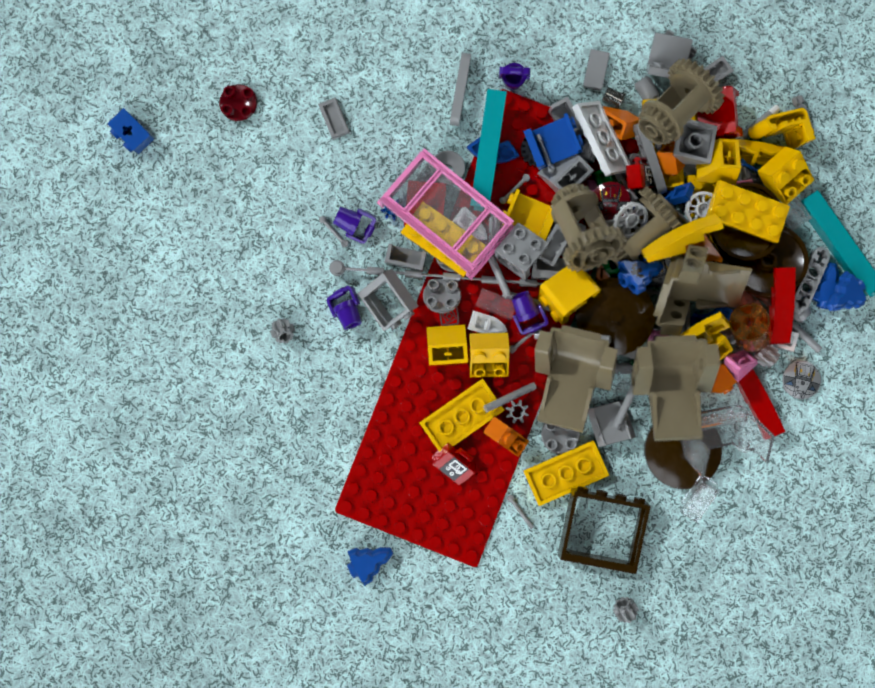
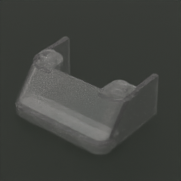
M731 405L701 411L703 438L681 440L685 459L701 476H705L710 449L733 445L738 451L743 453L755 451L765 462H768L775 436L747 408L741 405Z

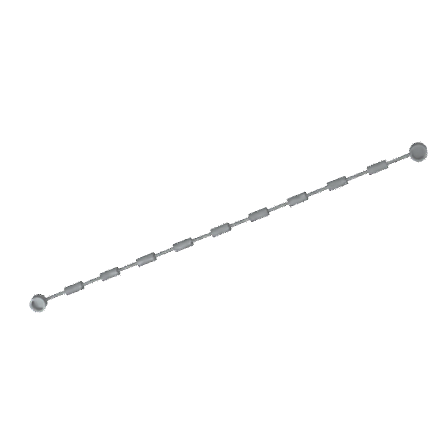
M339 260L333 261L329 266L330 272L334 276L343 275L345 270L364 271L366 274L381 275L383 272L388 271L380 267L367 266V269L345 267L343 262ZM405 269V272L394 271L396 274H402L410 278L428 276L440 277L448 281L470 280L468 277L463 278L457 273L443 272V275L426 274L419 270ZM481 276V278L474 277L472 279L486 284H498L495 276ZM521 278L520 281L506 280V283H517L519 286L537 287V285L542 284L533 279H527L526 281ZM646 288L645 290L649 296H652V294L660 295V292L652 291V289Z

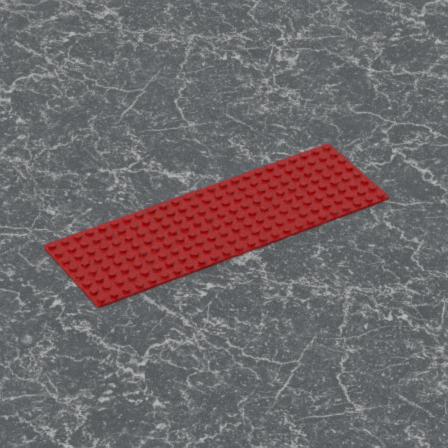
M501 89L500 91H507L499 143L509 140L520 156L510 162L496 164L490 202L499 207L502 212L504 210L508 211L510 204H507V202L501 204L499 199L511 191L522 180L524 174H528L530 180L524 182L518 188L520 190L519 193L550 206L552 205L551 201L555 192L537 174L540 171L538 167L530 166L528 162H524L520 151L525 137L523 131L530 128L533 131L554 122L549 113L550 107ZM632 138L619 139L626 156L638 153L639 147L636 140ZM475 156L464 180L472 187L477 163ZM595 159L594 163H587L594 170L593 173L601 170L597 159ZM592 174L582 183L585 187L588 186L587 180H594ZM461 189L449 220L453 221L463 207H466L477 218L483 211L474 210V206H470L471 197ZM489 214L482 221L487 233V240H479L486 246L489 244L490 235ZM583 218L582 220H580L578 223L584 224L583 220H584L585 218ZM435 257L428 274L443 275V272L456 273L442 269ZM489 261L475 277L495 276ZM498 262L505 280L520 281L521 277ZM427 276L416 302L419 307L413 310L415 314L410 317L335 507V512L472 567H477L521 454L517 457L483 433L491 422L490 420L453 446L457 450L459 448L464 449L473 457L472 462L475 463V474L459 486L432 465V455L438 449L419 422L481 379L485 381L497 399L534 382L537 389L512 400L515 404L522 400L521 406H528L525 409V413L529 414V416L522 417L523 423L519 419L512 423V417L506 418L509 410H506L505 407L510 408L512 406L511 401L502 405L505 411L496 416L497 419L527 439L542 402L548 375L535 372V348L538 339H534L533 334L514 353L509 351L508 377L470 378L469 334L479 333L468 329L473 311L499 319L507 328L505 333H508L509 347L518 343L527 334L523 335L519 332L513 319V315L516 312L512 300L502 297L503 293L499 284L481 283L479 280L471 281L466 279H460V281L456 282L461 291L458 312L460 325H465L468 363L429 366L427 327H438L441 325L439 313L431 311L425 305L423 291L429 280L439 279L440 277ZM537 280V282H541V283H544V282L546 281V280ZM507 283L511 292L519 294L523 291H529L532 298L539 300L541 285H537V287L519 286L517 283ZM545 310L549 322L548 325L542 327L541 331L550 332L553 327L561 329L562 325L560 322H555L550 315L551 312ZM576 311L569 315V320L564 324L565 326L571 327ZM540 312L535 317L522 321L520 324L525 329L530 325L545 320ZM515 406L514 412H512L513 416L519 417L522 409L519 406Z

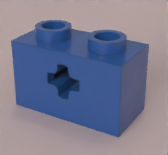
M124 108L107 123L112 128L110 133L117 139L121 137L125 142L122 145L130 153L134 151L140 154L154 140ZM128 130L132 132L130 136L127 133Z

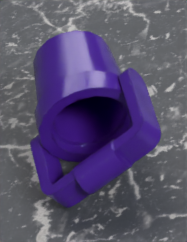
M509 63L505 67L499 68V79H502L505 87L509 90H516L524 84L525 80L530 79L531 69L523 67L519 63Z
M340 206L333 224L346 231V237L364 244L368 237H371L373 234L376 216L360 208L356 212ZM362 215L372 219L365 230L363 239L353 235Z
M342 287L327 298L326 301L334 318L338 317L344 330L353 329L362 323L358 310L360 301L354 287ZM348 291L350 292L353 300H347L334 306L333 300L340 298Z
M523 291L511 298L516 312L513 315V319L521 334L533 333L548 325L549 319L542 304L537 305L529 291ZM541 312L545 321L535 323L525 329L522 328L520 322L529 320Z

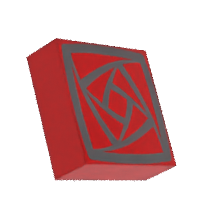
M458 306L448 313H439L441 326L460 325Z

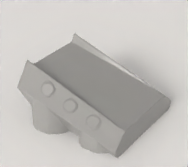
M624 400L589 409V420L592 424L593 435L598 447L636 437L628 411L620 429L613 427V423Z

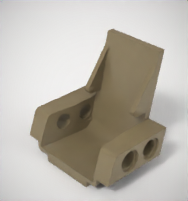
M694 245L688 246L685 256L681 254L672 256L653 314L658 317L656 324L662 326L660 334L680 336L690 301L696 302L695 307L697 309L738 308L752 268L706 261L709 248Z
M562 325L561 329L551 328L550 333L540 330L535 348V372L546 374L548 377L537 421L583 433L595 387L611 391L616 372L618 349L608 347L609 341L601 339V334L565 325Z
M696 335L657 336L655 341L647 342V347H637L631 373L633 395H649L654 441L696 440L703 438L700 393L712 391L720 368L718 344H708L706 339H697Z

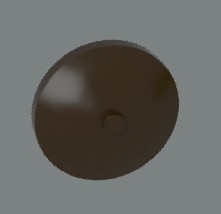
M751 182L735 184V186L780 202L776 195L763 185ZM723 225L721 230L710 232L717 248L728 257L736 260L747 261L762 258L769 254L778 244Z
M784 226L779 243L769 254L756 260L747 261L729 257V265L752 268L744 291L758 298L771 299V287H774V268L796 267V289L807 274L809 256L801 238L794 231Z
M607 278L596 282L601 292L593 298L591 296L587 299V303L576 311L578 329L611 336V343H609L608 347L618 349V355L635 351L637 347H641L646 342L654 327V306L651 298L646 291L638 295L633 294L629 287L624 288L621 286L618 278Z
M701 417L702 439L654 441L653 426L650 428L644 443V457L650 472L663 484L677 489H691L707 482L717 471L722 456L721 441L715 428L703 417Z

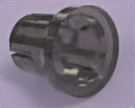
M608 87L602 101L614 106L616 109H620L627 93H621Z

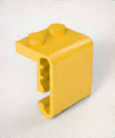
M804 108L770 115L748 129V135L752 139L758 140L763 136L767 138L784 134L787 147L795 150L815 140L814 129L811 126L807 110Z
M566 266L541 284L538 299L544 307L547 306L551 311L550 315L554 321H559L561 325H564L568 322L569 315L587 303L586 300L591 296L593 298L601 292V289L586 271H571Z

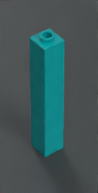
M487 89L473 188L489 201L491 200L507 91ZM471 197L470 206H474L476 211H483L485 208Z
M816 190L798 202V207L843 271H848L855 278L863 281L865 284V290L863 291L865 296H874L875 270L821 193Z

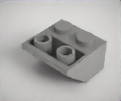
M576 154L552 164L555 167L553 173H549L547 167H545L537 174L556 193L567 185L574 183L582 184L594 170L581 156Z

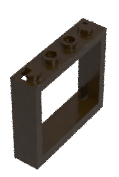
M578 486L577 489L571 488L558 550L559 559L636 574L651 506L645 502V499L634 497L633 500L627 499L626 495L615 493V496H612L603 490L591 492L589 488ZM578 496L639 508L628 561L567 549Z

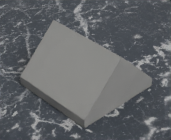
M690 119L683 126V135L675 141L673 156L683 164H711L718 126Z

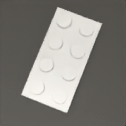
M600 101L577 103L572 109L583 129L584 136L588 139L593 154L600 164L601 171L605 176L625 173L626 166L631 164Z

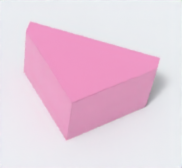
M744 349L726 356L724 365L734 379L739 382L758 364V360Z

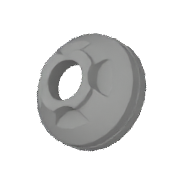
M446 150L435 155L444 165L451 166L453 172L460 178L463 177L465 163L458 153ZM431 165L430 169L433 175L437 169ZM443 174L436 180L438 183H444L447 186L454 184Z

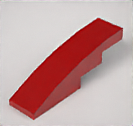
M796 267L774 268V287H771L772 305H769L770 344L790 343L795 305Z
M752 369L737 382V385L745 403L749 405L755 421H758L765 439H770L786 431L763 385Z

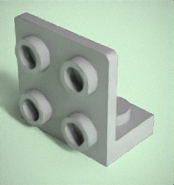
M655 33L646 68L647 73L668 78L670 76L668 74L669 68L678 59L682 60L684 58L686 61L688 60L693 42L692 39Z
M517 223L494 250L495 258L499 263L526 281L530 276L531 266L548 247V242L522 224Z

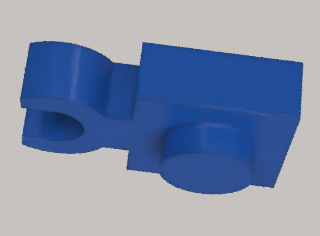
M691 182L676 186L673 191L667 190V193L663 194V196L673 205L690 201L695 187Z

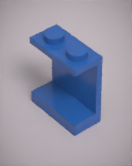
M567 113L564 114L563 118L533 131L531 128L523 131L539 170L548 167L536 137L538 134L541 136L551 165L582 152L581 147L584 146L581 136H576L574 128H577L574 118H569Z

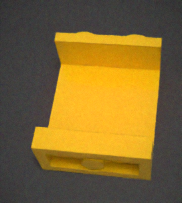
M516 189L515 194L511 193L507 204H510L508 211L504 210L503 212L514 220L513 226L520 223L546 241L554 221L551 216V206L520 194V190Z

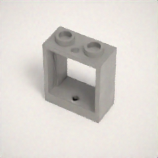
M393 269L383 272L357 293L383 331L389 328L392 330L396 329L402 324L400 320L403 318L407 320L415 314L413 310L419 307ZM386 283L405 308L404 311L393 319L375 295V292Z

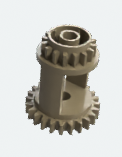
M684 58L682 60L678 59L668 71L670 75L668 79L671 86L657 100L651 99L643 104L642 111L638 116L640 119L638 126L643 135L651 142L658 145H666L672 141H677L683 135V126L697 112L702 114L704 112L706 114L711 112L713 114L722 106L724 94L721 93L723 89L718 87L720 82L714 80L715 76L709 74V69L705 71L703 65L698 66L697 61L692 63L690 59L687 61Z
M578 183L567 185L558 190L551 201L552 205H550L552 208L551 216L554 222L559 224L568 244V247L565 248L566 252L563 253V259L568 269H571V271L576 270V272L580 270L586 271L588 268L592 270L595 266L599 268L601 264H607L608 260H614L613 256L620 255L619 251H623V247L627 245V239L622 229H619V227L615 228L614 225L610 227L607 225L598 207L599 200L596 193L591 191L588 186L585 187L583 184ZM585 218L589 227L584 232L581 231L577 221Z
M646 185L637 193L641 198L638 200L639 203L648 212V221L634 235L626 238L627 245L623 247V251H619L620 255L613 256L614 260L612 261L617 267L618 261L625 259L630 261L638 260L637 257L641 254L643 248L661 237L664 233L667 234L675 228L682 226L679 221L680 216L661 194L658 193L656 195Z

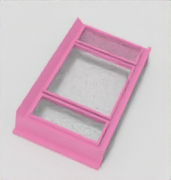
M423 149L377 202L382 208L386 206L461 267L471 281L493 256L494 250L514 228V220L426 149Z

